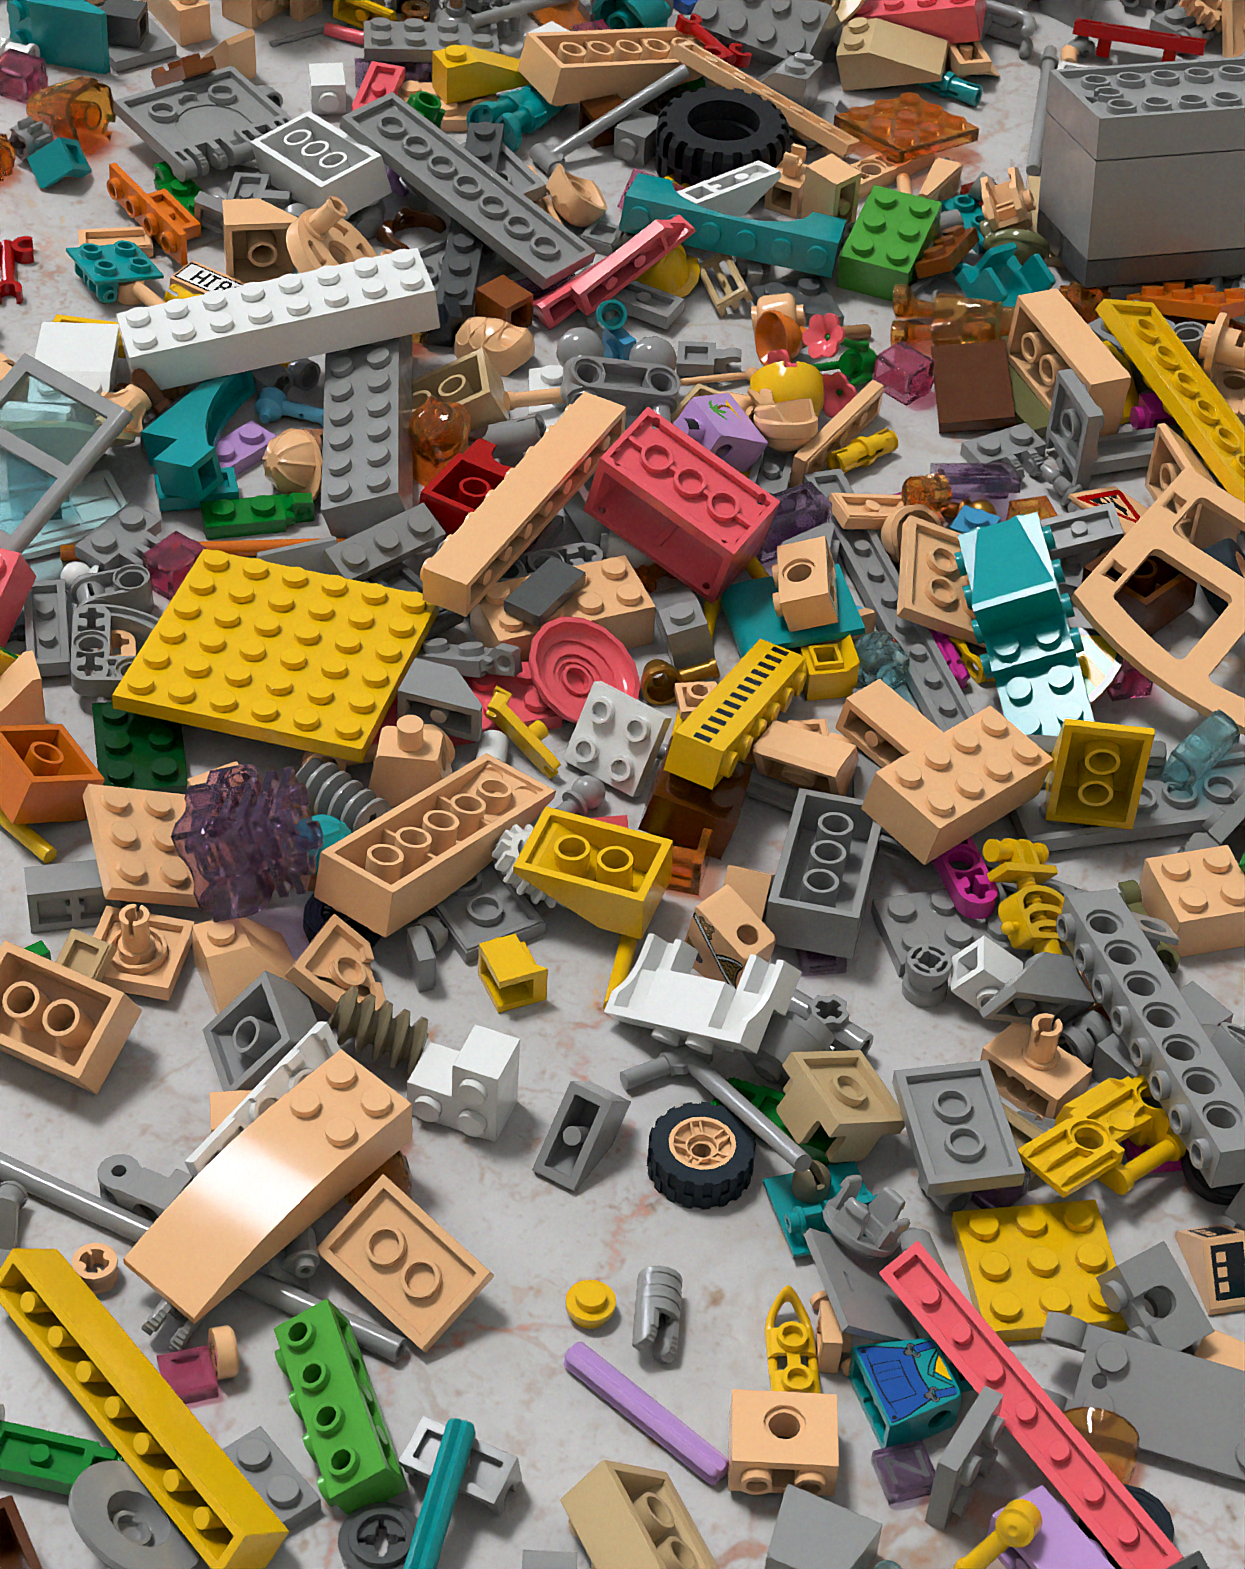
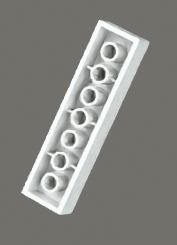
M418 248L399 249L386 255L372 258L363 257L354 262L335 266L327 265L317 270L299 274H286L280 278L262 282H249L240 287L221 291L213 290L199 296L172 299L166 303L148 307H135L126 312L116 314L130 373L136 369L145 370L160 390L440 328L435 288Z

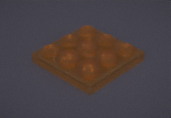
M910 92L902 93L900 97L890 100H877L874 104L865 107H851L849 111L834 115V126L899 163L976 142L979 135V128L966 122L964 117L953 115L943 110L942 106L931 104L921 99L920 95Z

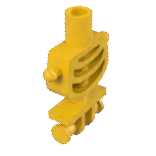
M1004 838L1001 841L997 839L987 840L983 846L985 860L988 862L999 861L1000 866L987 873L989 882L1016 883L1018 890L999 904L998 913L1002 922L1001 932L1008 936L1014 949L1033 950L1034 955L1041 952L1063 955L1061 948L1066 943L1058 937L1056 919L1062 912L1065 898L1056 890L1040 885L1058 874L1056 865H1044L1049 857L1047 846L1044 843L1038 842L1033 844L1026 839Z

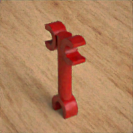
M692 13L690 20L682 14H678L675 28L679 32L693 35L704 45L703 49L730 65L739 68L749 67L753 54L750 52L742 53L741 44L732 43L727 49L701 26L702 18L698 14Z
M30 236L18 237L13 242L11 240L0 242V305H2V298L5 296H14L17 304L23 302L22 285L16 281L15 261L21 264L34 263L33 239Z

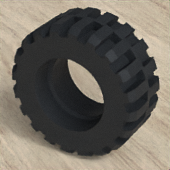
M715 87V89L697 88L692 93L687 91L680 94L678 99L674 97L669 101L658 116L655 168L661 178L674 174L673 181L678 183L679 186L683 183L693 186L758 160L776 168L783 160L784 153L788 152L789 124L780 109H777L773 102L768 99L764 101L761 95L753 92L748 94L743 89L734 88V90L725 89V87Z

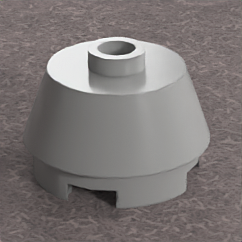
M787 1010L785 1016L772 1013L757 1054L743 1050L742 1053L759 1076L770 1083L785 1086L790 1077L782 1064L791 1052L834 1051L835 1048L830 1045L835 1040V1036L813 1014L806 1019L795 1012Z

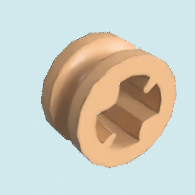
M90 1243L82 1246L74 1253L71 1261L72 1267L95 1295L105 1293L115 1286L119 1277L116 1252L110 1246L103 1243ZM94 1264L104 1265V1270L102 1271L98 1267L97 1273H88L86 1268L89 1267L93 1270Z

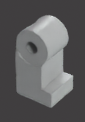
M124 1154L106 1158L97 1169L100 1198L152 1222L157 1220L194 1179L193 1175L179 1169H175L168 1178L145 1167L142 1168L135 1158Z

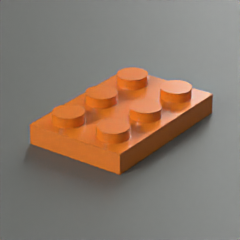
M1173 280L1164 281L1163 286H1142V292L1127 295L1128 301L1137 299L1140 302H1153L1160 313L1164 315L1216 321L1220 312L1228 313L1230 319L1245 315V289L1227 288L1224 289V292L1216 291L1215 285L1198 284L1194 285L1193 288H1187L1184 281Z

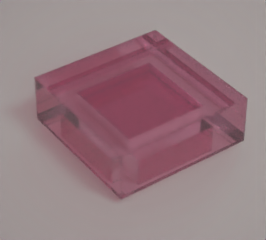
M208 1345L156 1356L158 1372L184 1404L219 1397L218 1384Z

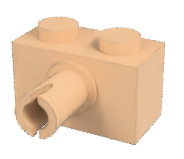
M1048 1013L1035 1016L1031 1027L1024 1023H1011L983 1047L980 1061L988 1060L999 1095L1020 1110L1037 1114L1036 1119L1042 1121L1044 1116L1056 1119L1065 1104L1087 1092L1092 1074V1069L1086 1066L1079 1058L1058 1046L1063 1025L1058 1018L1054 1022L1052 1030L1054 1015Z

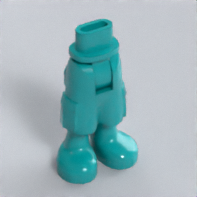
M528 84L522 87L521 90L517 89L502 94L497 101H485L473 106L467 114V125L469 127V123L480 122L504 124V144L515 153L521 147L522 133H532L543 127L551 118L564 110L567 104L561 107L549 104L534 86Z

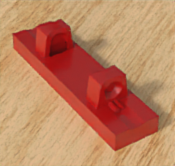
M1076 18L1072 33L1074 35L1098 38L1095 56L1105 58L1109 57L1112 41L1164 49L1161 62L1175 61L1177 52L1203 56L1206 39L1082 18Z

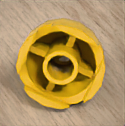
M784 361L774 362L760 368L751 376L748 389L755 390L758 393L760 389H770L775 403L811 399L817 417L824 406L822 374L816 367L808 363L796 361L797 367H784Z

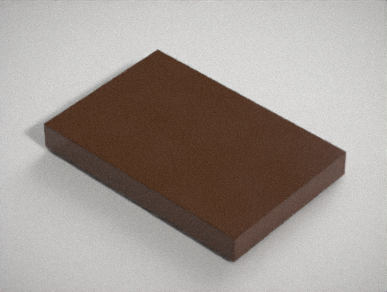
M1005 340L930 347L939 433L1016 426Z

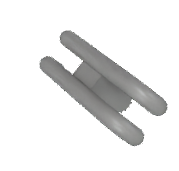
M986 0L987 9L981 40L985 35L1015 43L1020 46L1018 54L1022 59L1030 57L1034 48L1030 36L1033 35L1037 26L1034 16L1023 9L993 0ZM992 14L1021 23L1023 25L1021 32L992 23Z

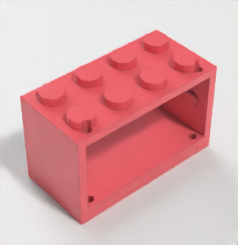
M647 407L600 457L584 511L714 605L725 589L734 582L759 553L780 501L650 407Z

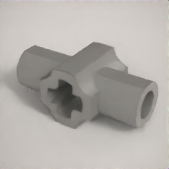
M795 989L788 1010L806 1019L813 1014L823 1022L835 1036V1040L830 1045L835 1048L834 1051L861 1050L865 1056L872 1046L874 1036L849 1021L850 1014L846 1010L847 1002L835 994L830 996L817 995L813 999Z

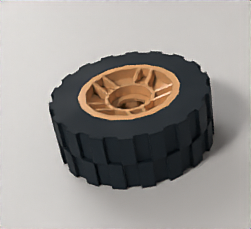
M689 1102L683 1103V1106L677 1108L674 1106L667 1110L664 1116L660 1115L655 1122V1127L651 1128L647 1156L649 1179L653 1180L654 1188L659 1193L662 1192L667 1200L672 1203H680L685 1208L692 1209V1207L701 1208V1210H710L711 1207L719 1206L720 1208L726 1206L729 1201L733 1199L736 1201L741 1197L742 1191L744 1189L747 1190L750 1185L755 1159V1137H752V1130L743 1121L722 1105L715 1106L711 1105L710 1102H701L699 1104Z

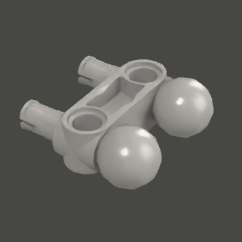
M586 327L571 328L558 340L556 356L559 364L563 367L564 379L560 385V395L566 404H573L583 392H587L625 406L626 415L639 416L647 407H650L672 423L671 414L677 408L676 394L680 389L681 382L675 372L677 356L673 346L668 341L658 336L644 337L631 349L629 360L604 358L605 348L601 338L596 332Z

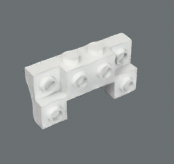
M648 933L634 968L628 977L612 990L604 1012L620 1022L653 1029L651 1034L653 1038L672 1046H678L679 1041L683 1040L686 1041L685 1045L706 1054H712L714 1048L729 1052L738 1049L757 1054L772 1013L782 1016L786 1015L802 972L786 961L777 959L776 965L757 955L750 954L738 987L735 989L726 982L690 975L699 950L683 940L675 939L674 944L655 934Z

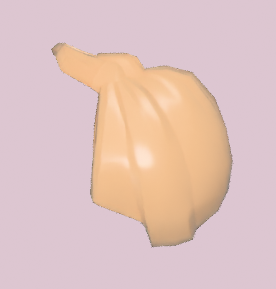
M748 389L747 393L755 404L754 425L769 443L768 447L781 452L799 450L817 434L818 417L815 415L811 399L775 403L770 389H760L759 393Z

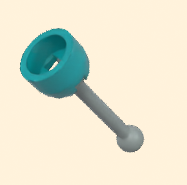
M610 299L602 302L597 307L596 312L587 316L586 320L591 327L599 325L605 330H616L625 324L627 310L620 301ZM615 309H617L619 316H616Z

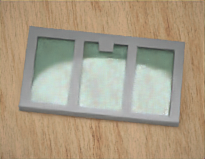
M26 353L20 357L0 381V548L21 554L133 419V415L125 408Z

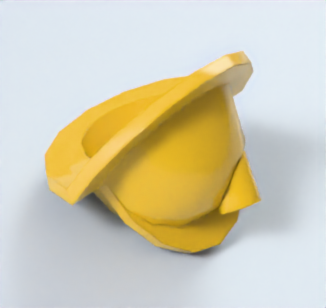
M679 244L634 281L683 298L698 283L700 275L698 258L686 255L683 246Z

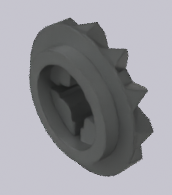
M378 1502L358 1508L345 1519L339 1530L338 1548L343 1566H349L351 1569H403L418 1518L408 1509L393 1503ZM379 1529H384V1536L387 1537V1542L390 1544L387 1547V1553H384L382 1557L379 1556V1553H376L374 1546L376 1537L379 1536Z

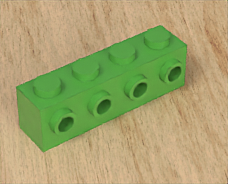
M326 1298L273 1328L280 1349L275 1351V1357L280 1369L291 1381L293 1390L288 1393L289 1400L298 1417L304 1420L307 1433L302 1435L303 1443L310 1457L319 1465L322 1476L317 1478V1485L326 1503L330 1507L337 1505L347 1515H350L362 1506L386 1502L409 1489L402 1468L399 1465L394 1445L350 1320Z

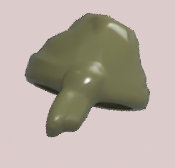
M988 219L979 223L980 232L984 237L983 248L985 252L990 248L1014 242L1018 249L1013 255L1016 256L1021 266L1034 254H1039L1044 262L1049 258V243L1040 234L1016 228L1005 229L995 233Z

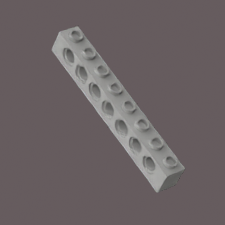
M1117 889L1066 894L1062 912L1056 919L1058 937L1066 943L1074 957L1077 969L1083 972L1091 985L1095 1000L1102 1004L1111 1019L1114 1032L1121 1036L1130 1051L1133 1064L1140 1068L1146 1078L1153 1098L1157 1101L1159 1100L1169 1117L1173 1132L1179 1134L1185 1144L1193 1166L1200 1170L1210 1188L1245 1183V1095Z

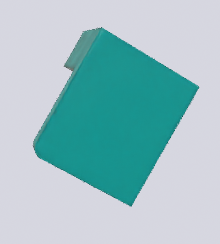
M58 137L27 157L40 188L43 189L49 188L66 176L82 179L92 172L78 140Z

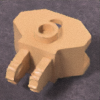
M1017 167L1009 168L1008 175L1010 181L994 185L992 178L989 176L980 178L984 203L982 211L984 218L988 219L992 230L998 232L1016 228L1031 231V226H1033L1031 211L1036 210V204L1031 190L1025 189L1019 169Z

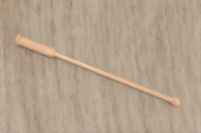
M750 367L745 372L680 378V386L747 379L750 382L751 376L758 369ZM560 388L514 393L513 391H505L503 395V403L507 411L520 407L565 403L561 398Z

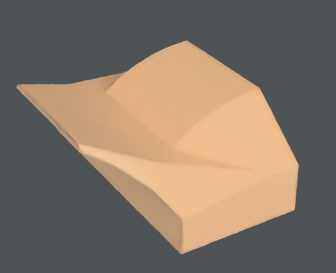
M979 41L949 44L945 62L947 72L956 73L958 78L961 79L970 75L980 74L1000 77V74Z

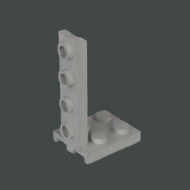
M1072 368L1057 371L1045 443L1047 444V449L1055 448L1059 457H1057L1056 464L1062 472L1069 471L1073 476L1072 487L1080 484L1083 490L1089 489L1091 476L1149 466L1157 427L1099 436L1100 430L1104 427L1102 409L1095 404L1088 393L1086 385L1081 383ZM1178 424L1168 425L1175 433H1177L1192 448H1194L1199 458L1202 457L1197 451V449L1194 447V445L1190 444L1184 438L1182 434L1183 430Z

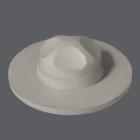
M104 1461L93 1464L78 1476L71 1487L69 1512L73 1525L85 1545L111 1568L193 1569L200 1560L201 1555L127 1462Z

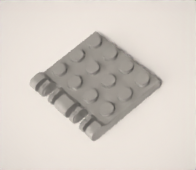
M234 66L114 100L113 110L128 127L170 165L173 175L181 182L194 179L197 175L203 176L209 173V164L204 155H207L209 163L217 170L226 169L228 164L235 166L254 160L255 155L250 142L293 120Z

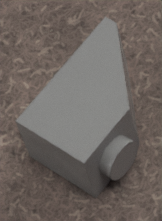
M415 658L397 690V721L405 715H416L423 720L424 724H434L442 728L447 735L475 742L480 741L482 737L483 705L455 667Z
M570 1081L532 1170L573 1191H577L613 1145L631 1101L591 1081Z

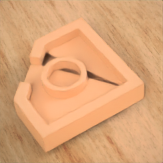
M333 914L285 975L288 980L331 1015L341 995L352 985L358 988V1003L369 993L376 996V1011L386 1000L382 983L375 982L370 963L374 960L370 942L336 914Z

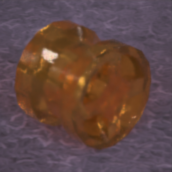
M939 473L907 478L902 486L901 497L904 506L922 504L936 513L943 512L948 508L952 492L946 477Z

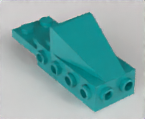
M1038 512L1027 515H1016L1007 521L994 525L979 526L967 533L957 535L961 551L954 553L960 576L968 575L970 585L963 586V591L968 608L973 610L976 617L975 620L971 621L977 643H985L987 653L980 655L986 679L993 677L995 679L1004 717L1024 734L1058 736L1064 719L1095 722L1077 654L1085 651L1078 627L1070 629L1068 618L1075 617L1069 593L1061 594L1059 584L1066 582L1060 559L1052 560L1050 550L1057 549L1051 526L1042 527Z

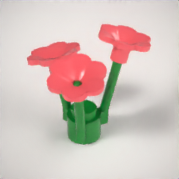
M827 313L824 316L815 314L810 318L809 328L804 331L802 336L803 343L809 346L808 353L812 358L820 359L823 356L832 358L838 353L839 345L850 348L841 355L839 361L810 364L820 372L837 369L841 371L835 372L832 375L827 373L822 375L824 386L823 410L829 417H834L857 395L855 389L857 386L873 380L872 375L878 367V359L874 350L869 347L868 341L857 342L845 338V330L839 326V317L836 314ZM784 349L770 351L767 355L768 365L784 361V367H797V363L790 362L788 352ZM846 376L854 379L848 382Z

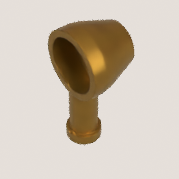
M714 657L709 658L706 662L679 670L662 659H654L649 661L643 669L641 690L648 702L659 706L668 705L676 700L675 683L698 682L711 677L713 679L719 678V669ZM663 673L660 677L654 678V676Z

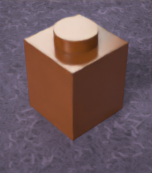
M501 275L476 288L475 317L501 319L514 326L527 328L532 325L533 294L505 275Z

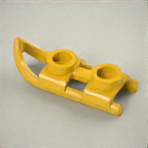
M787 1285L779 1292L771 1305L765 1322L764 1335L770 1390L821 1393L815 1337L811 1321L798 1294L791 1286ZM785 1302H790L799 1322L788 1321L780 1325V1327L774 1328L782 1305ZM777 1356L786 1357L787 1367L784 1370H778ZM800 1356H806L807 1366L801 1364Z

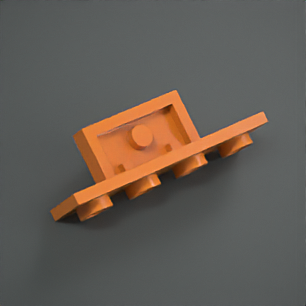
M116 162L109 164L110 179L107 180V190L110 197L126 210L129 217L134 218L143 226L146 234L152 236L162 246L166 254H170L181 266L186 265L187 240L201 236V223L166 189L147 194Z

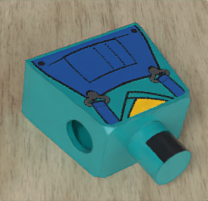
M930 1338L853 1346L848 1378L884 1456L893 1454L951 1428L957 1422L962 1400L961 1393L975 1390L953 1363H946L939 1346Z

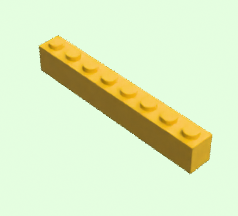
M12 1248L0 1268V1304L211 1569H265L290 1531L59 1250Z

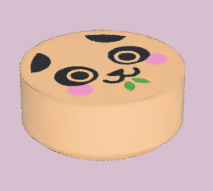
M229 1325L209 1328L208 1350L214 1378L221 1380L236 1377L239 1371V1356L233 1329Z

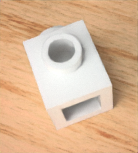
M982 936L952 957L951 992L980 1010L1014 976L1023 970V962L986 936Z

